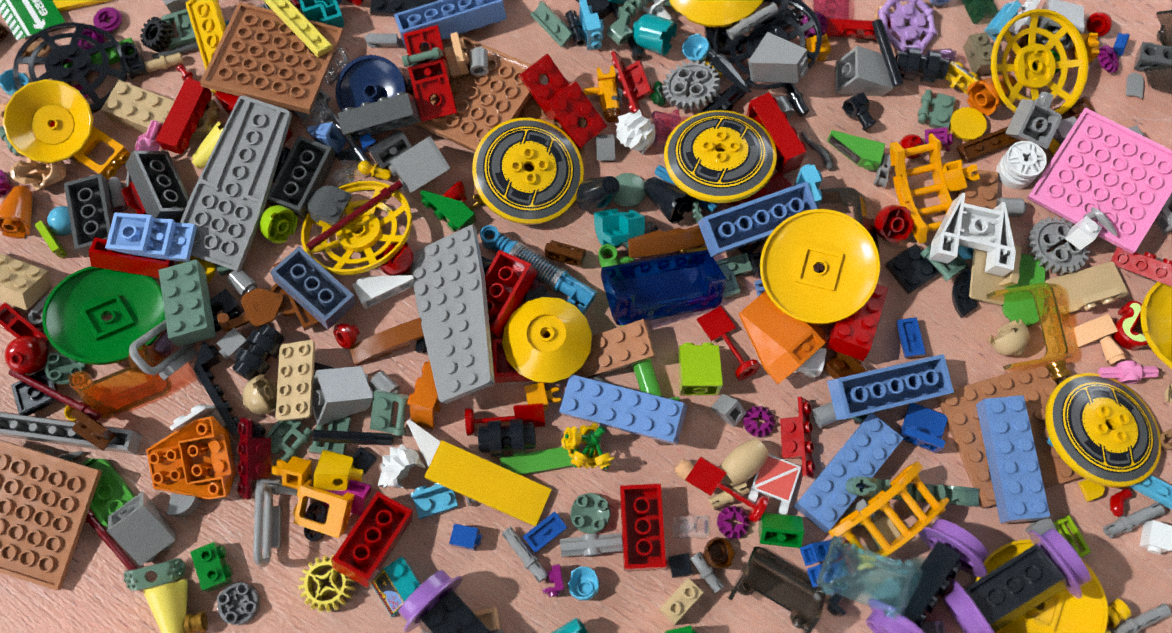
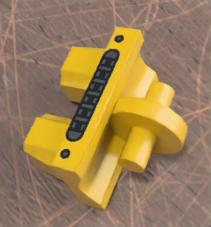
M953 61L949 64L945 77L946 80L952 83L950 85L952 89L956 86L967 95L969 94L967 93L969 85L979 80L977 79V74L967 72L963 64Z

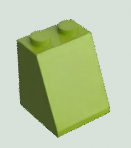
M684 343L680 345L678 350L679 396L719 395L723 386L719 345H714L713 343H703L702 345Z

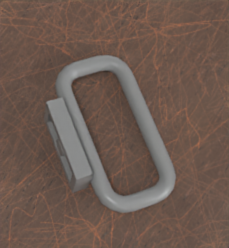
M166 320L135 340L129 347L130 357L143 372L149 375L159 374L163 380L199 354L193 348L194 342L182 346L155 367L149 366L138 354V348L167 329Z
M260 482L255 491L253 556L258 566L265 567L270 563L271 549L281 548L282 507L273 506V492L270 485Z

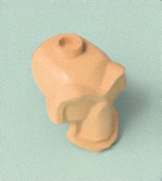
M27 158V162L22 160L16 162L11 167L10 174L13 180L22 184L31 183L36 191H41L48 185L63 180L66 175V166L63 161L45 163Z

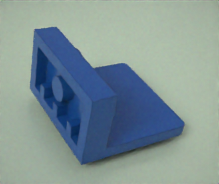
M910 403L899 435L904 438L903 441L937 453L945 445L942 436L948 418L942 413Z

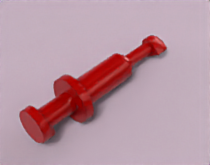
M183 64L176 68L178 72L182 73L183 81L186 78L194 80L193 73L191 71L187 72Z

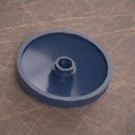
M377 55L361 56L348 63L340 73L335 92L337 104L341 112H343V109L348 107L357 108L365 102L374 103L382 97L391 98L395 97V94L399 92L407 93V84L401 70L390 60Z

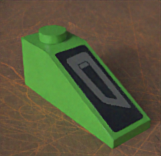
M831 130L827 139L828 143L859 167L870 171H877L881 164L885 143Z

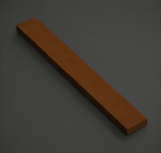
M1086 96L1078 99L1069 110L1061 115L1062 120L1074 116L1077 120L1084 108L1094 112ZM1008 127L959 145L956 149L966 164L1012 146L1014 143L1020 142V140L1005 134Z

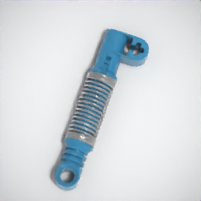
M487 225L481 229V242L486 249H492L495 252L501 250L532 264L538 272L535 279L537 278L543 284L546 283V286L556 292L561 291L569 296L567 302L575 306V301L579 302L578 309L585 315L595 300L597 291L572 277L565 268L563 269V267L561 268L554 262L552 263V261L543 255L541 256L532 248L530 249L518 240L513 241L507 238V236L498 232L495 226ZM489 235L495 236L491 240L486 239Z

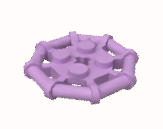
M887 0L883 7L878 10L877 15L879 19L883 20L890 44L897 51L906 52L908 47L920 48L921 53H923L932 38L937 35L933 16L934 9L930 8L922 0ZM900 1H908V3L901 5ZM915 4L923 11L922 14L914 7ZM893 6L895 10L890 13L889 9ZM887 20L891 22V27H889V30ZM904 20L909 23L907 27L904 25L906 23ZM921 34L925 35L922 41L919 40ZM906 41L912 42L913 45H906Z

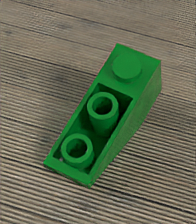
M424 190L420 192L423 205L428 209L431 207L435 211V216L441 221H446L447 227L453 233L476 222L475 213L462 201Z

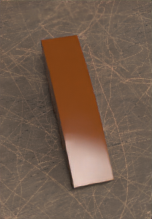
M699 225L687 229L679 227L666 232L657 230L628 239L629 257L671 253L681 249L704 245L705 242Z
M421 317L382 331L354 344L349 348L354 365L392 354L391 351L409 346L410 342L423 339Z

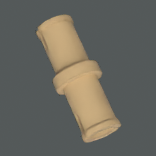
M178 52L165 57L162 55L158 59L144 61L148 73L163 68L166 70L169 69L168 67L184 64L181 53Z
M745 482L730 488L741 496L750 493ZM723 491L708 498V501L712 504V509L716 510L729 502L730 504L733 503L736 498Z

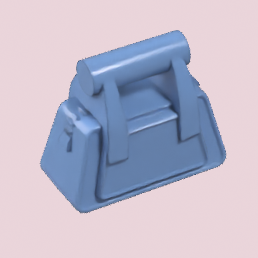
M322 123L307 128V131L316 142L332 147L335 154L342 152L346 140L334 123Z

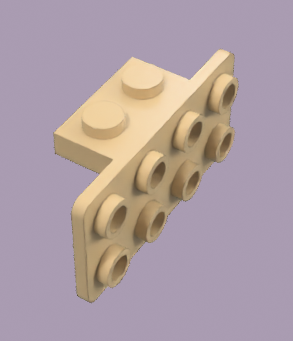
M1014 245L1016 250L1014 270L1005 276L986 273L987 251L973 248L969 297L999 306L1003 305L1005 288L1018 284L1021 247Z
M1114 262L1103 263L1071 274L1048 279L1045 281L1044 287L1058 316L1082 309L1087 311L1097 307L1099 304L1107 305L1116 299L1128 295L1127 288Z
M312 340L282 344L279 348L275 415L278 421L304 419L312 416L315 342Z

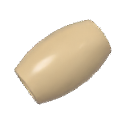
M756 438L737 446L728 454L720 466L722 470L727 472L724 476L725 481L731 486L747 481L763 467L769 457V452L764 444Z

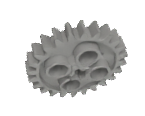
M690 60L689 64L683 62V66L676 65V70L670 69L671 74H666L667 79L663 80L664 85L662 86L663 94L667 103H670L671 107L676 106L677 110L683 107L684 111L687 108L693 111L694 107L700 110V105L703 104L706 107V102H713L712 97H717V91H720L719 73H717L716 68H712L710 64L707 65L706 61H703L701 64L699 60L695 63Z
M1055 216L1053 219L1047 217L1045 220L1041 219L1032 227L1033 229L1029 232L1030 236L1027 238L1030 241L1027 247L1033 248L1029 254H1035L1036 257L1033 260L1040 261L1039 267L1045 265V271L1051 268L1053 274L1059 271L1060 275H1063L1065 272L1067 274H1071L1073 271L1076 272L1086 264L1085 261L1089 259L1087 255L1091 252L1086 248L1090 244L1079 250L1067 241L1064 245L1058 246L1050 253L1046 252L1066 240L1065 237L1072 228V222L1066 223L1065 218L1062 217L1058 220V217Z

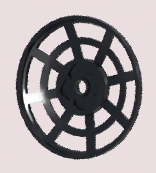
M764 0L763 2L781 3L779 12L769 17L775 18L774 24L761 26L759 23L754 26L755 29L748 37L739 35L733 40L731 39V57H728L727 60L731 64L735 63L741 71L749 75L745 82L749 88L769 90L791 84L780 82L768 85L753 84L754 81L750 79L749 69L740 62L751 58L767 32L787 41L799 36L800 46L805 48L804 32L814 27L817 38L815 52H807V58L811 59L807 66L810 70L814 65L821 49L822 32L817 16L804 2L800 0ZM788 5L802 11L810 21L800 26L793 18L785 15ZM785 21L795 30L787 34L780 26ZM725 26L716 27L714 33L713 48L718 55L720 54L719 43L721 35L729 37L727 34L728 28H725ZM737 40L746 44L747 52L736 55Z
M61 23L40 30L22 45L13 65V79L18 90L22 88L18 77L19 64H29V75L33 82L51 78L55 81L65 82L70 86L80 84L83 89L79 90V92L83 96L88 94L94 102L90 105L92 114L102 109L112 92L111 90L100 99L94 91L103 83L107 74L118 77L117 82L119 80L126 82L128 73L120 51L121 45L103 29L84 23ZM76 28L74 33H62L52 37L48 35V33L56 30ZM84 29L93 30L103 34L110 41L100 44L98 41L82 33ZM40 37L44 40L35 48L31 57H22L34 41ZM71 38L69 45L58 46L55 40ZM83 39L94 46L84 50L77 45L79 40ZM46 45L52 49L47 57H37ZM116 47L120 56V70L109 68L106 49ZM100 52L103 65L92 64L90 56ZM67 63H74L70 68L64 67ZM34 64H45L46 72L37 78ZM92 71L100 72L98 78L91 85L86 81Z

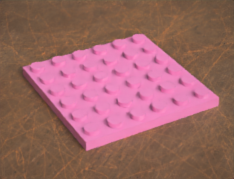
M1084 108L1027 199L1074 224L1083 219V215L1091 212L1092 207L1099 209L1110 220L1118 235H1113L1094 218L1093 221L1102 227L1097 236L1134 254L1172 193V150L1098 113Z

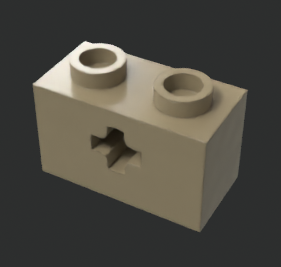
M987 32L970 35L963 48L971 72L978 76L991 74L993 48Z

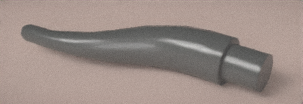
M802 131L803 139L820 155L827 170L834 169L833 160L828 151L812 142L805 132Z

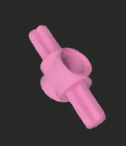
M157 120L150 122L147 133L140 135L137 139L136 151H159L160 146L155 140L162 127L161 122Z
M1124 361L1118 363L1115 367H1100L1098 369V374L1102 378L1116 379L1123 384L1137 383L1142 378H1156L1159 373V369L1156 366H1141L1136 361Z

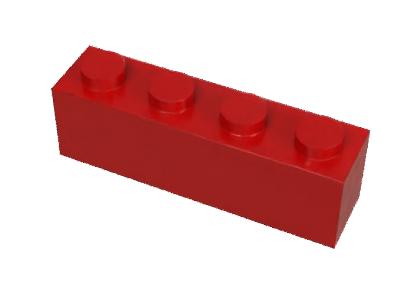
M185 79L155 140L162 149L183 155L184 150L189 145L192 134L196 131L199 119L204 114L207 103L211 100L212 92L210 89L201 87L199 81Z
M95 237L88 251L91 267L160 278V269L175 265L174 260L150 258L108 250L105 248L107 239Z

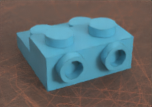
M580 0V23L583 27L582 31L587 49H600L602 47L601 40H604L602 31L604 30L603 20L599 19L598 13L592 12V7L588 6L586 0Z
M807 164L800 169L794 186L807 182L818 209L822 200V193L819 189L822 175L815 165Z

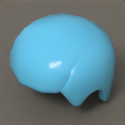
M694 34L685 40L682 50L688 60H692L695 63L697 60L702 62L708 57L711 46L706 38L700 34Z
M13 69L4 71L0 75L1 88L11 96L18 91L13 79ZM18 72L22 87L31 83L24 72L23 74Z
M57 206L48 214L47 223L52 232L57 235L65 236L72 233L68 206Z
M586 566L574 569L568 582L571 595L579 601H588L597 595L600 582L596 572Z

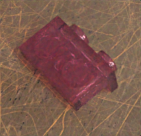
M677 109L671 114L654 111L651 114L652 124L655 125L654 147L665 148L669 135L681 123V117Z

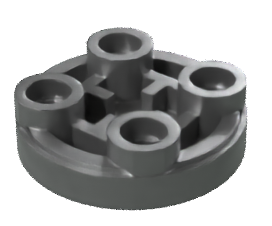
M243 582L233 583L217 596L218 613L228 624H246L253 620L259 612L261 605L260 595L256 588L250 584Z

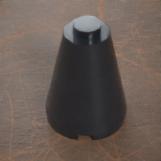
M613 176L584 180L579 185L576 194V201L579 207L591 215H594V212L607 210L619 191V182Z
M657 177L648 178L644 183V192L669 222L673 224L679 223L684 219L682 215L685 212L689 213L692 209L695 198L682 191L675 184Z

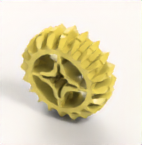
M323 555L322 561L318 557L315 558L316 565L309 562L308 566L311 569H303L302 572L306 574V577L299 578L300 581L304 582V584L299 585V589H305L300 596L303 598L307 597L304 603L307 605L311 603L310 608L313 610L318 607V612H323L325 608L327 612H331L332 605L335 610H339V602L342 605H346L347 602L344 598L352 597L348 591L355 590L354 586H350V583L355 581L342 573L343 582L341 588L337 584L338 571L333 568L324 576L317 574L323 568L332 567L331 560L334 555L330 559L327 555ZM320 579L331 582V585L335 588L326 587ZM313 580L318 584L316 596L312 589ZM331 591L338 593L331 600L321 601Z

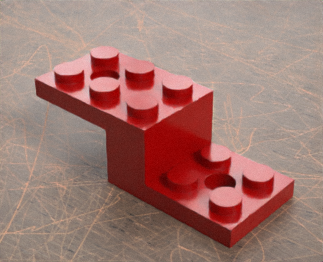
M435 25L404 33L403 37L409 56L422 53L421 45L423 43L430 45L429 51L435 47L440 48L444 55V58L408 67L421 121L425 122L458 113L450 84L452 76L439 26ZM434 94H438L440 97V101L436 105H433L430 101L431 96Z
M548 53L518 75L549 120L557 119L578 149L607 127L576 81L568 83ZM541 74L546 75L548 79L545 85L539 80ZM581 117L586 121L584 128L578 124V120Z

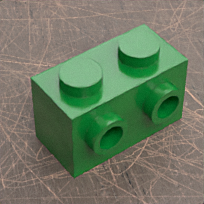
M764 512L760 517L758 527L759 543L801 548L804 536L802 517Z
M212 542L190 551L202 591L210 592L232 583L231 576H233L230 565L226 563L225 557L227 553L223 545Z

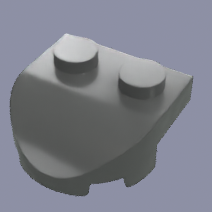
M330 185L319 188L308 201V211L311 218L317 223L321 220L330 225H335L340 221L350 203L352 194Z

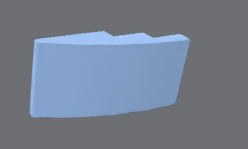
M114 213L105 248L138 256L188 262L190 261L197 226L189 223H176L173 219L154 218L152 215Z

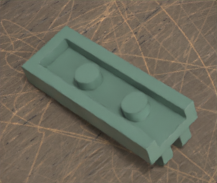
M540 1L538 3L539 6L530 15L560 47H565L574 33L544 1Z

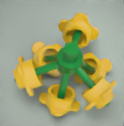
M592 423L589 426L581 425L579 429L576 426L566 428L561 443L563 448L568 450V456L572 459L570 463L573 464V467L581 469V467L588 469V467L608 469L612 465L611 461L615 457L611 458L609 453L603 454L599 445L601 436L606 432L602 426L598 427L597 424ZM580 442L587 444L582 453L573 451V449L578 448Z

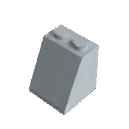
M1046 0L1041 9L1058 12L1074 24L1080 35L1084 32V6L1061 0ZM1039 17L1037 28L1046 29L1055 34L1062 27L1049 18ZM1068 33L1059 40L1066 51H1069L1074 45ZM1036 34V43L1045 45L1049 41L1043 35Z
M767 32L748 61L751 81L799 83L809 70L807 66V49Z
M856 46L835 62L836 94L856 95L864 92L866 96L882 97L893 89L881 53Z
M431 136L389 161L390 166H388L394 176L397 175L401 180L403 191H408V193L415 191L451 169Z
M362 366L316 370L313 383L312 409L318 426L369 408L371 401H373L374 393L368 385V376L364 373Z
M144 491L108 516V533L140 566L145 562H151L157 556V553L163 549L170 548L174 544L175 532Z

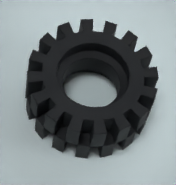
M152 17L151 20L148 19L147 24L144 23L143 25L145 28L141 29V32H143V34H140L142 45L156 52L165 51V48L168 49L169 47L168 43H172L170 39L174 38V35L171 34L174 33L172 25L158 17Z

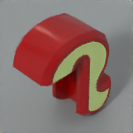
M1129 301L1118 310V315L1123 317L1114 323L1118 331L1112 334L1113 339L1120 346L1128 350H1139L1148 344L1145 336L1133 331L1141 315L1142 304L1138 301Z

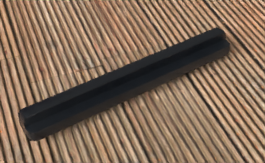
M877 19L872 22V26L892 86L899 87L903 84V80L883 20Z
M314 430L312 440L315 442L392 445L393 434Z

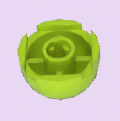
M280 205L267 208L262 213L259 221L262 235L275 244L288 241L287 237L290 234L293 235L298 226V218L294 212Z

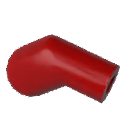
M1126 488L1110 497V510L1114 516L1120 517L1124 514V501L1132 497L1129 489Z

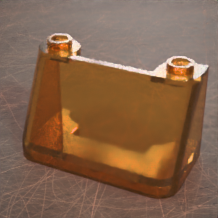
M146 344L138 348V354L151 367L157 366L164 360L161 355ZM130 354L128 356L129 367L95 381H92L90 374L85 371H78L68 375L71 387L86 404L90 405L93 410L101 413V419H109L166 395L172 387L170 377L163 380L159 374L149 375L143 372L132 360Z

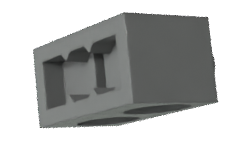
M1142 42L1136 55L1134 70L1171 77L1172 47Z

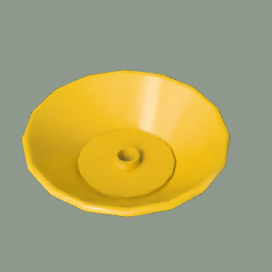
M48 79L28 83L16 91L5 107L3 118L7 140L16 151L33 161L45 163L67 160L82 150L91 136L93 125L90 105L79 90L65 82ZM55 122V126L50 127V123Z
M541 297L525 302L512 313L504 327L502 345L507 361L518 374L534 382L553 383L569 378L583 367L591 352L592 333L587 318L575 305L560 298ZM544 333H549L550 337L545 338L543 335Z

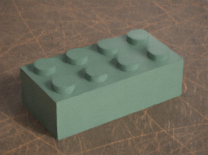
M192 260L160 269L159 277L168 339L177 347L215 337V326L205 268L197 260Z

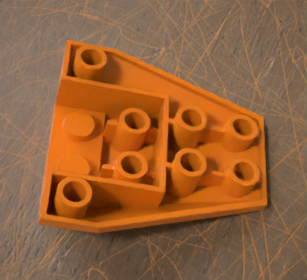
M766 291L738 314L764 370L777 385L806 362L829 339L817 324L805 323L783 313L771 301Z
M213 416L192 420L146 449L153 489L203 499L229 496L236 474L229 433Z

